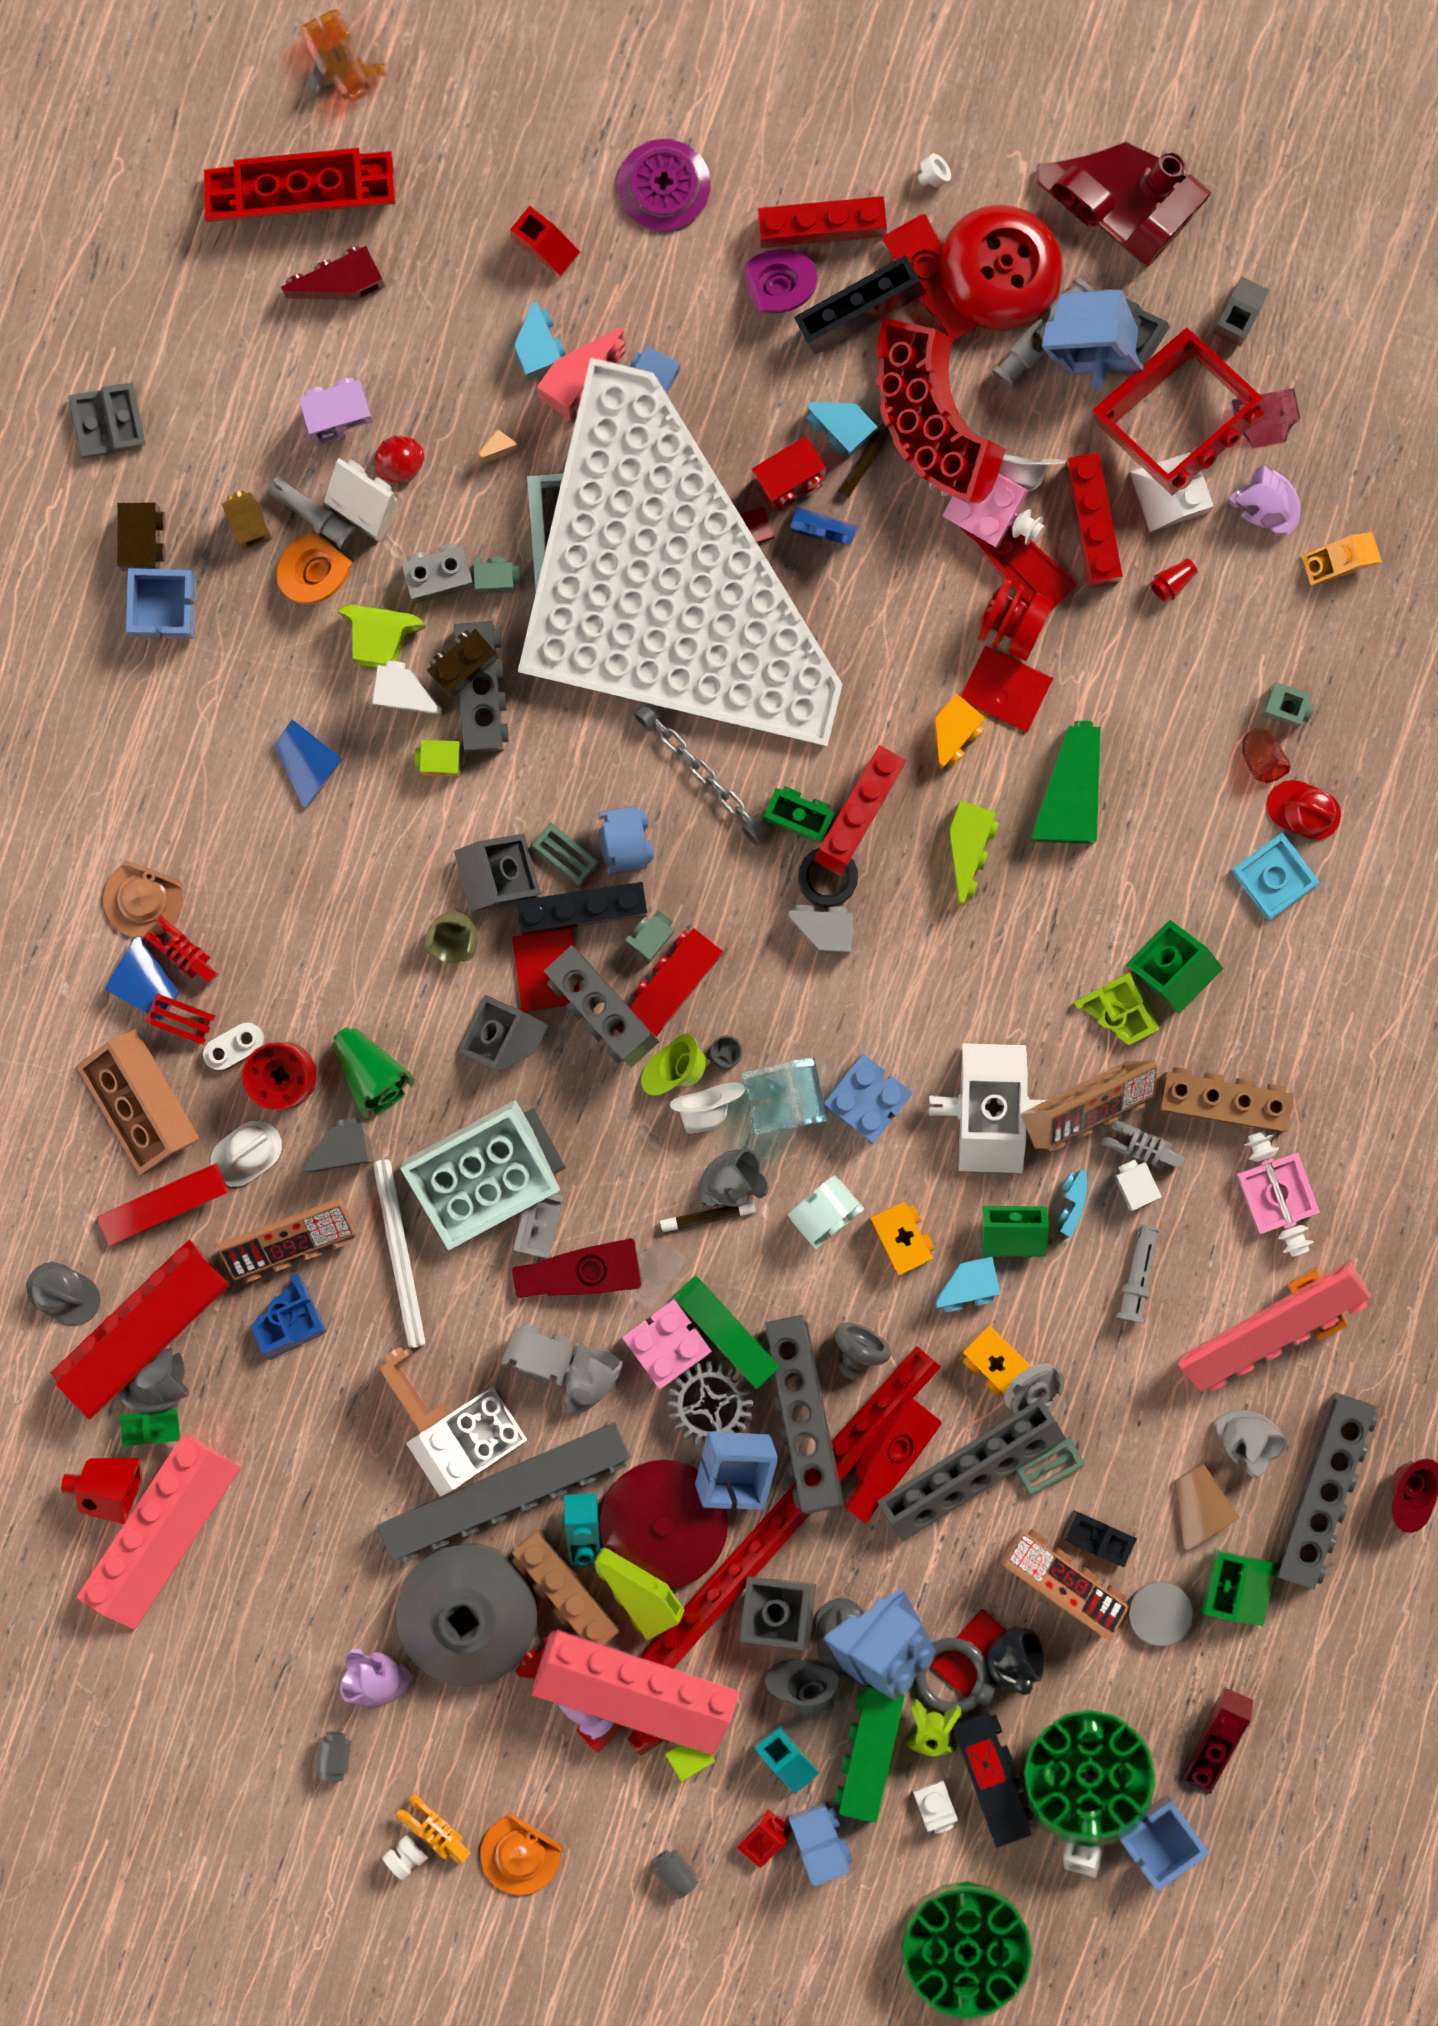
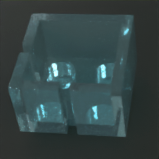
M815 1058L793 1060L742 1073L747 1101L770 1098L771 1104L748 1107L754 1136L827 1121Z

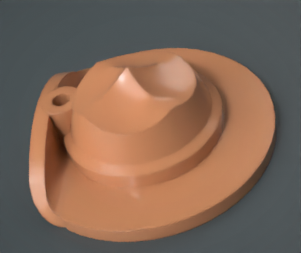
M126 861L113 872L106 883L103 894L104 910L112 925L125 935L136 938V936L143 938L149 931L159 936L166 932L156 922L162 915L174 925L181 913L183 887L177 879Z

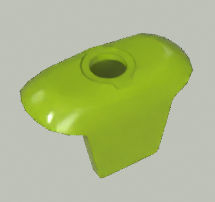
M348 604L335 611L352 623L353 658L360 666L377 668L378 665L386 666V661L397 662L405 637L409 633L426 628L425 623L419 617L388 609L383 610L376 607Z

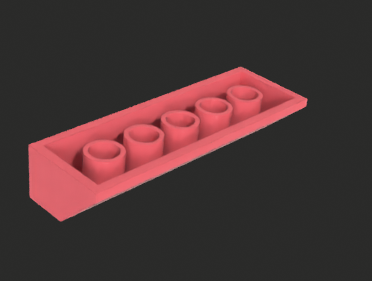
M1349 1261L1184 1353L1178 1365L1200 1392L1207 1388L1210 1392H1213L1227 1384L1225 1378L1236 1373L1240 1377L1255 1368L1253 1363L1264 1357L1266 1361L1277 1357L1283 1353L1281 1347L1292 1342L1296 1346L1311 1337L1309 1332L1320 1326L1322 1330L1333 1326L1339 1322L1337 1316L1349 1311L1352 1315L1367 1306L1366 1300L1370 1298L1371 1294L1353 1263Z
M190 1433L183 1434L76 1598L103 1616L135 1630L241 1467Z
M554 1631L549 1634L531 1696L714 1755L731 1723L740 1691L560 1631Z

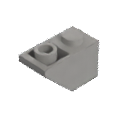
M796 905V910H789V920L818 952L851 953L853 913H847V908L828 907L827 912L815 911V906Z

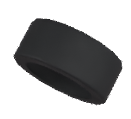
M819 848L812 850L804 857L798 870V884L802 894L809 902L819 907H835L843 904L852 896L858 884V869L855 861L851 858L845 869L847 880L844 888L831 896L822 895L813 889L809 881V872L816 863L813 860Z

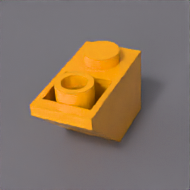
M1373 532L1350 535L1301 556L1311 586L1359 572L1382 562Z
M957 693L934 720L937 764L942 770L947 764L953 767L963 756L964 752L961 748L967 740L974 743L985 730L981 726L985 717Z

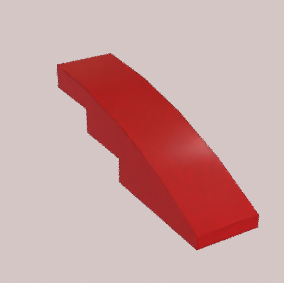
M217 1163L101 1214L97 1216V1219L108 1245L111 1246L229 1193V1190Z

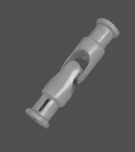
M1075 277L1072 280L1073 285L1066 293L1092 292L1094 290L1081 278ZM1059 296L1050 305L1042 318L1034 322L1009 349L1010 354L998 367L994 366L991 369L992 374L1007 388L1012 389L1015 386L1014 381L1025 369H1030L1045 353L1042 346L1034 350L1030 341L1033 335L1036 340H1040L1043 343L1046 323L1054 319Z

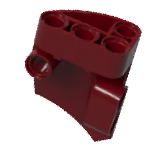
M1127 142L1089 155L1037 165V184L1081 222L1090 227L1098 226L1146 268L1167 248L1212 194L1192 174L1187 175L1184 172L1186 168L1185 161L1177 153L1165 152L1160 157H1157Z

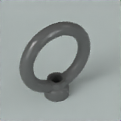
M944 1638L932 1642L936 1651L934 1657L945 1651H957L969 1657L977 1671V1682L972 1693L967 1698L957 1702H947L932 1693L926 1680L927 1668L921 1669L914 1678V1684L923 1702L933 1710L943 1714L957 1704L961 1708V1714L971 1711L979 1704L988 1707L998 1683L990 1680L987 1661L983 1654L971 1643L958 1638Z

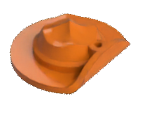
M309 532L296 539L283 553L277 568L278 585L281 591L296 603H319L331 597L341 588L348 577L353 562L322 535Z
M507 1814L504 1818L494 1823L487 1831L481 1846V1864L487 1878L498 1889L513 1895H528L541 1890L554 1878L559 1868L562 1846L516 1815Z

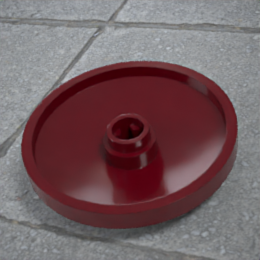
M652 1460L629 1469L610 1488L603 1502L600 1514L601 1540L605 1548L668 1584L670 1589L677 1588L699 1579L711 1569L719 1558L727 1538L726 1508H705L702 1506L695 1485L698 1474L697 1468L676 1460Z

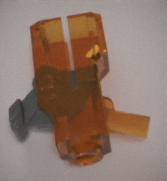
M334 9L319 16L334 49L331 48L316 18L299 28L301 36L315 63L313 74L310 76L308 83L315 97L320 96L322 87L336 85L343 100L353 102L367 94L366 90L369 89L366 78L386 76L385 63L364 65L361 59H355L349 47L352 39L350 32L338 9Z

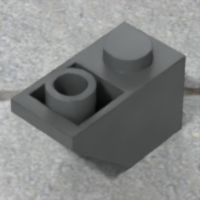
M1241 276L1213 334L1241 347L1269 290Z

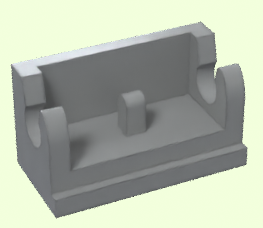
M553 1194L522 1211L514 1251L549 1258L564 1196Z

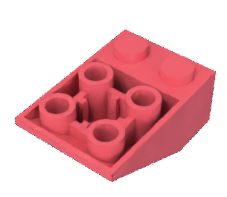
M618 328L556 360L537 386L540 400L571 421L578 414L590 358L618 364L626 352V349L623 348L625 345L624 331Z

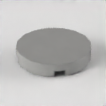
M1041 1363L1026 1369L1011 1382L1005 1393L1004 1402L1007 1409L1012 1415H1015L1040 1398L1046 1407L1050 1409L1055 1403L1053 1398L1058 1393L1060 1396L1063 1392L1064 1377L1059 1369L1050 1363Z
M1157 1581L1147 1583L1135 1592L1129 1602L1128 1616L1131 1628L1140 1639L1151 1645L1166 1646L1174 1644L1186 1635L1192 1625L1193 1610L1190 1599L1182 1589L1170 1582Z

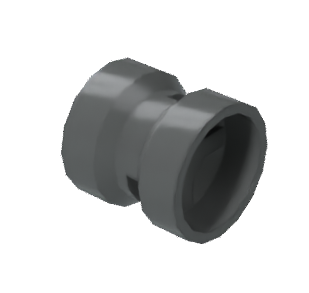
M729 1035L720 1036L713 1042L711 1056L718 1066L731 1068L737 1065L742 1058V1045L735 1037Z

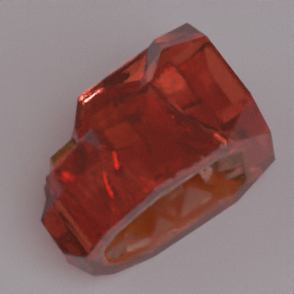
M1253 728L1245 734L1242 740V754L1250 772L1257 781L1264 783L1274 782L1290 772L1289 759L1284 754L1278 740L1274 739L1268 730Z

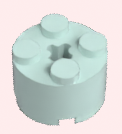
M834 1175L797 1205L787 1216L816 1250L830 1238L827 1232L831 1236L835 1235L849 1223L845 1217L851 1221L864 1210V1207L843 1182Z

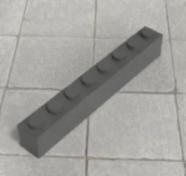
M613 1422L386 1520L377 1526L392 1561L400 1558L402 1563L419 1557L418 1550L430 1545L431 1550L438 1549L449 1544L448 1537L460 1533L461 1538L479 1531L477 1525L489 1520L490 1524L493 1525L507 1519V1512L518 1507L520 1512L535 1507L538 1505L536 1499L548 1494L549 1498L553 1499L567 1493L566 1486L578 1482L579 1487L597 1480L595 1474L607 1469L608 1473L611 1474L626 1467L625 1461L630 1459V1455L616 1422Z

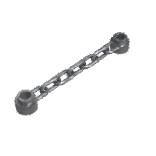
M641 704L632 712L635 720L646 731H650L655 727L661 733V741L675 755H682L690 764L691 773L703 785L711 786L718 793L719 802L731 815L740 817L746 823L741 827V830L754 845L759 846L768 838L767 834L770 832L768 825L759 817L753 820L745 812V805L731 790H724L716 781L715 772L703 760L695 759L687 751V744L675 730L666 728L658 720L661 717V713L653 704ZM671 734L682 744L677 746V750L666 740V738H671ZM700 764L711 775L706 776V781L695 770L700 768ZM729 795L740 805V807H735V811L724 801L729 799Z

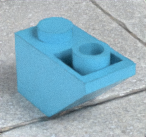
M538 302L531 304L514 345L528 381L546 374L556 360L566 355L559 337L553 339L549 328L553 327V323L547 309L540 310Z
M811 402L806 407V413L809 415L806 420L817 432L823 430L830 438L827 441L828 444L838 455L844 453L850 458L877 433L878 427L857 404Z
M989 1256L959 1263L936 1298V1308L943 1307L944 1313L963 1309V1302L975 1300L976 1306L994 1302L993 1296L1000 1295L993 1258Z

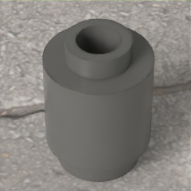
M326 1732L325 1737L319 1738L316 1770L318 1771L319 1779L333 1782L344 1780V1774L348 1772L351 1741L345 1738L344 1733Z
M666 1849L653 1860L655 1866L652 1868V1872L671 1895L675 1894L678 1899L688 1895L698 1885V1881L695 1878L696 1873L677 1850L669 1852Z

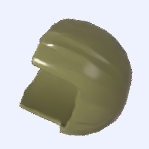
M448 911L436 918L430 925L426 934L425 950L428 954L444 962H468L473 958L477 948L478 935L476 927L461 912Z

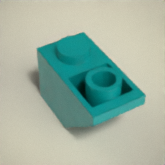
M596 1493L564 1495L569 1567L595 1565L594 1561L601 1550Z
M780 1723L754 1743V1749L794 1794L820 1774Z

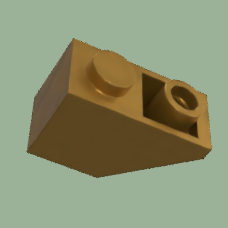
M235 492L227 497L228 501L221 503L242 549L272 538L259 503L251 492Z

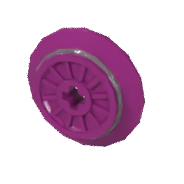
M669 138L650 140L633 149L623 161L617 179L619 200L627 215L640 226L658 232L679 230L694 222L705 209L711 191L709 170L701 155L686 143ZM662 177H668V183L672 185H667L666 190H661L660 185L655 182H661Z

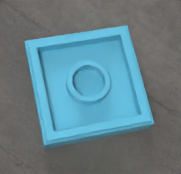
M1283 832L1230 870L1267 921H1270L1320 884L1317 877Z

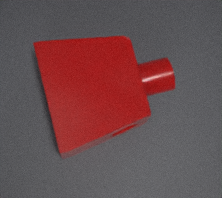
M90 1458L86 1460L81 1475L66 1473L63 1475L61 1491L62 1493L75 1494L77 1510L81 1514L119 1524H126L142 1483L140 1459Z

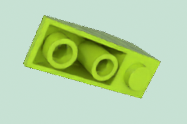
M962 800L958 803L948 831L957 900L960 905H963L966 899L972 900L978 882L973 881L976 869L983 870L989 853L983 851L987 839H994L999 826V822L994 821L995 812Z
M605 1547L600 1550L594 1561L596 1571L599 1577L604 1581L606 1580L613 1590L616 1602L620 1606H624L631 1617V1623L636 1631L641 1632L645 1639L649 1640L679 1624L685 1610L668 1584Z

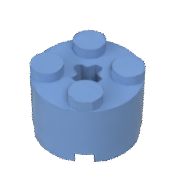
M637 806L599 811L598 820L604 819L603 828H599L603 859L605 864L611 863L612 865L607 869L608 875L646 869L647 863H651L653 859V849L651 841H645L644 832L645 828H648L645 809L638 810Z

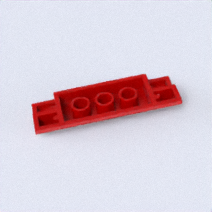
M359 148L236 159L233 160V166L204 169L205 191L203 193L206 222L396 204L397 190L392 151L360 154Z
M189 1239L50 1372L56 1380L55 1385L91 1420L224 1292L230 1284L219 1270L209 1262L198 1246Z

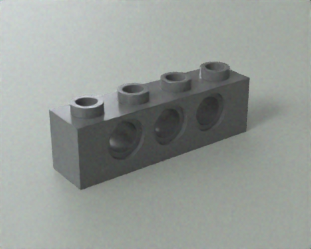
M492 621L454 624L455 639L466 630L471 633L477 629L495 652L496 648H502L500 629H494ZM496 660L459 691L463 744L466 754L504 751L503 743L509 742L508 724H502L501 711H507L505 692H499L498 680L504 679L502 660ZM479 680H487L491 683V689L485 695H478L474 692V685ZM489 711L493 714L494 718L489 726L482 727L476 723V717L480 712Z
M572 945L544 970L551 979L547 985L558 997L564 994L570 1000V1003L566 1006L578 1019H581L583 1016L590 1023L586 1029L598 1042L604 1039L610 1045L606 1051L618 1064L624 1061L632 1068L660 1042ZM585 980L583 989L579 992H574L575 985ZM605 1002L603 1011L594 1015V1008L599 1003ZM619 1025H625L623 1033L620 1036L614 1037L615 1028Z

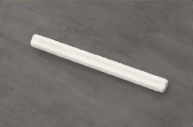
M387 1159L379 1160L373 1163L407 1343L410 1348L425 1345V1337L391 1162Z

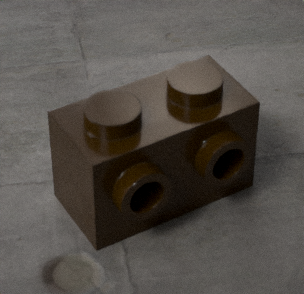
M156 502L117 503V566L122 571H128V568L160 569V562H165V544L160 543V531H165V512L160 511V507Z
M477 629L471 633L468 630L464 631L453 641L456 646L447 653L444 651L439 652L429 661L431 667L427 669V672L449 699L498 659L497 653Z

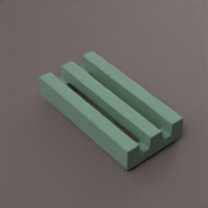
M551 822L530 846L579 887H581L586 878L589 877L600 863V861ZM552 831L588 860L590 864L585 867L549 838V833ZM544 841L579 869L582 874L579 877L543 849L540 846L541 843Z
M1068 1437L1017 1469L1016 1473L1028 1495L1032 1496L1084 1467L1086 1464L1072 1439ZM1067 1446L1070 1449L1069 1452L1028 1475H1025L1023 1472ZM1072 1457L1075 1458L1076 1462L1031 1486L1029 1481Z

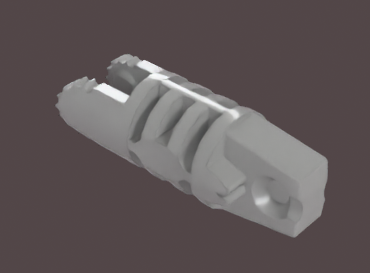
M1119 1120L1109 1124L1115 1130L1131 1134L1127 1146L1120 1144L1117 1140L1110 1137H1104L1102 1145L1130 1157L1140 1159L1159 1169H1162L1164 1163L1179 1169L1181 1168L1185 1157L1170 1151L1171 1142L1149 1135Z

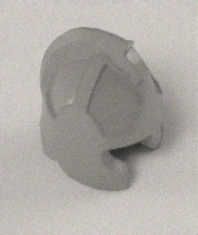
M576 1343L564 1377L568 1393L564 1397V1402L567 1406L565 1411L572 1414L581 1413L597 1404L613 1388L614 1382L619 1377L622 1368V1360L609 1350L603 1348L589 1349L582 1343Z
M1231 1410L1214 1421L1217 1436L1221 1439L1223 1438V1443L1229 1457L1236 1464L1243 1461L1247 1465V1473L1253 1478L1262 1476L1268 1467L1269 1460L1281 1455L1286 1447V1436L1280 1432V1429L1270 1419L1257 1412Z

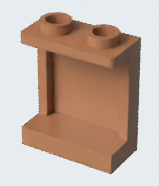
M400 1346L382 1358L385 1364L380 1366L379 1369L422 1433L452 1413V1410L445 1401L429 1412L399 1365L401 1361L414 1354L411 1348L403 1351Z

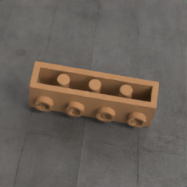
M1173 1067L1172 1072L1164 1073L1158 1111L1283 1133L1288 1132L1294 1094L1286 1093L1287 1087L1267 1084V1089L1254 1087L1255 1081L1236 1078L1235 1083L1223 1082V1075L1204 1073V1078L1191 1076L1192 1070Z
M539 1529L512 1551L515 1556L512 1560L514 1565L523 1575L528 1572L536 1581L532 1585L543 1600L548 1597L556 1606L553 1612L564 1625L569 1622L576 1630L573 1636L603 1646L619 1632V1626Z

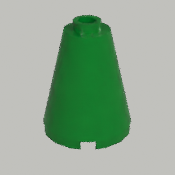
M346 1027L334 1036L333 1052L356 1106L365 1118L369 1117V1111L373 1110L377 1115L393 1106L406 1095L402 1089L407 1083L410 1087L414 1085L415 1079L411 1073L359 1029Z

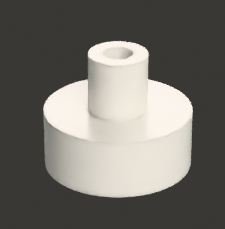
M933 153L921 161L922 173L918 175L921 185L926 186L930 183L932 186L939 188L951 179L950 169L939 155Z

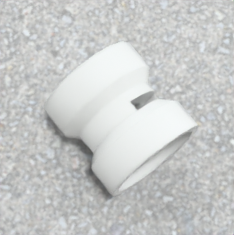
M407 1834L399 1841V1846L395 1850H389L382 1856L389 1869L403 1881L411 1874V1869L415 1865H421L428 1858L418 1843Z

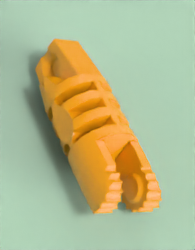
M413 1793L409 1798V1802L425 1817L421 1823L417 1822L407 1811L402 1809L395 1816L443 1859L448 1855L458 1865L463 1864L471 1853L459 1842L462 1836Z

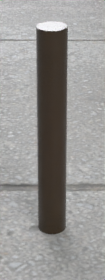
M884 422L838 492L846 498L851 496L890 436L889 428L885 426Z

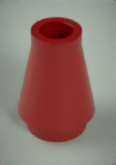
M1186 558L1182 562L1155 574L1154 580L1150 582V587L1161 601L1175 600L1192 577L1198 573V569L1190 559Z

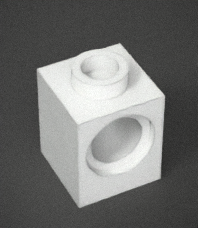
M1136 1159L1118 1167L1120 1173L1114 1175V1178L1130 1211L1162 1197L1146 1162L1137 1164Z
M1068 1843L1063 1859L1064 1868L1096 1878L1104 1845L1089 1848Z

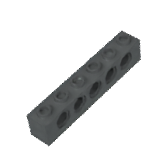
M801 1314L765 1322L767 1331L762 1332L765 1350L771 1351L772 1358L781 1367L770 1378L772 1382L777 1381L779 1394H774L777 1412L783 1413L785 1425L780 1426L784 1445L789 1444L791 1457H787V1466L790 1476H795L797 1488L793 1489L796 1508H801L805 1514H812L844 1507L807 1318ZM788 1344H794L797 1348L795 1357L791 1360H783L781 1355L782 1349ZM795 1375L801 1376L803 1379L801 1389L796 1392L789 1391V1379ZM799 1407H807L809 1410V1417L804 1423H796L794 1420V1413ZM807 1438H813L815 1450L809 1455H803L800 1451L802 1441ZM812 1470H819L822 1475L821 1482L815 1487H809L806 1482L807 1474Z
M1335 1392L1277 1562L1275 1576L1315 1590L1317 1583L1321 1584L1327 1570V1566L1323 1565L1326 1554H1331L1337 1541V1535H1334L1337 1522L1342 1523L1345 1518L1347 1505L1344 1504L1347 1492L1352 1493L1355 1488L1358 1475L1354 1474L1358 1461L1363 1462L1366 1456L1368 1444L1364 1442L1368 1431L1373 1432L1376 1426L1378 1414L1375 1413L1377 1406ZM1352 1422L1356 1427V1434L1353 1438L1345 1440L1341 1435V1428L1345 1423ZM1342 1452L1345 1455L1346 1463L1343 1468L1334 1470L1331 1466V1458L1335 1453ZM1326 1483H1332L1336 1490L1334 1497L1330 1500H1323L1320 1495L1321 1487ZM1321 1513L1325 1517V1525L1322 1529L1314 1531L1310 1527V1519L1313 1515ZM1306 1544H1312L1315 1549L1314 1557L1309 1561H1302L1299 1555L1300 1549Z
M1040 1398L877 1502L901 1540L905 1541L1066 1438Z

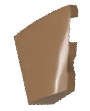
M1203 1463L1198 1464L1175 1480L1179 1504V1520L1181 1521L1183 1535L1182 1543L1186 1551L1240 1519Z

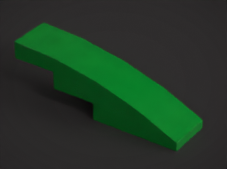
M697 1275L691 1278L672 1296L756 1389H759L781 1368Z

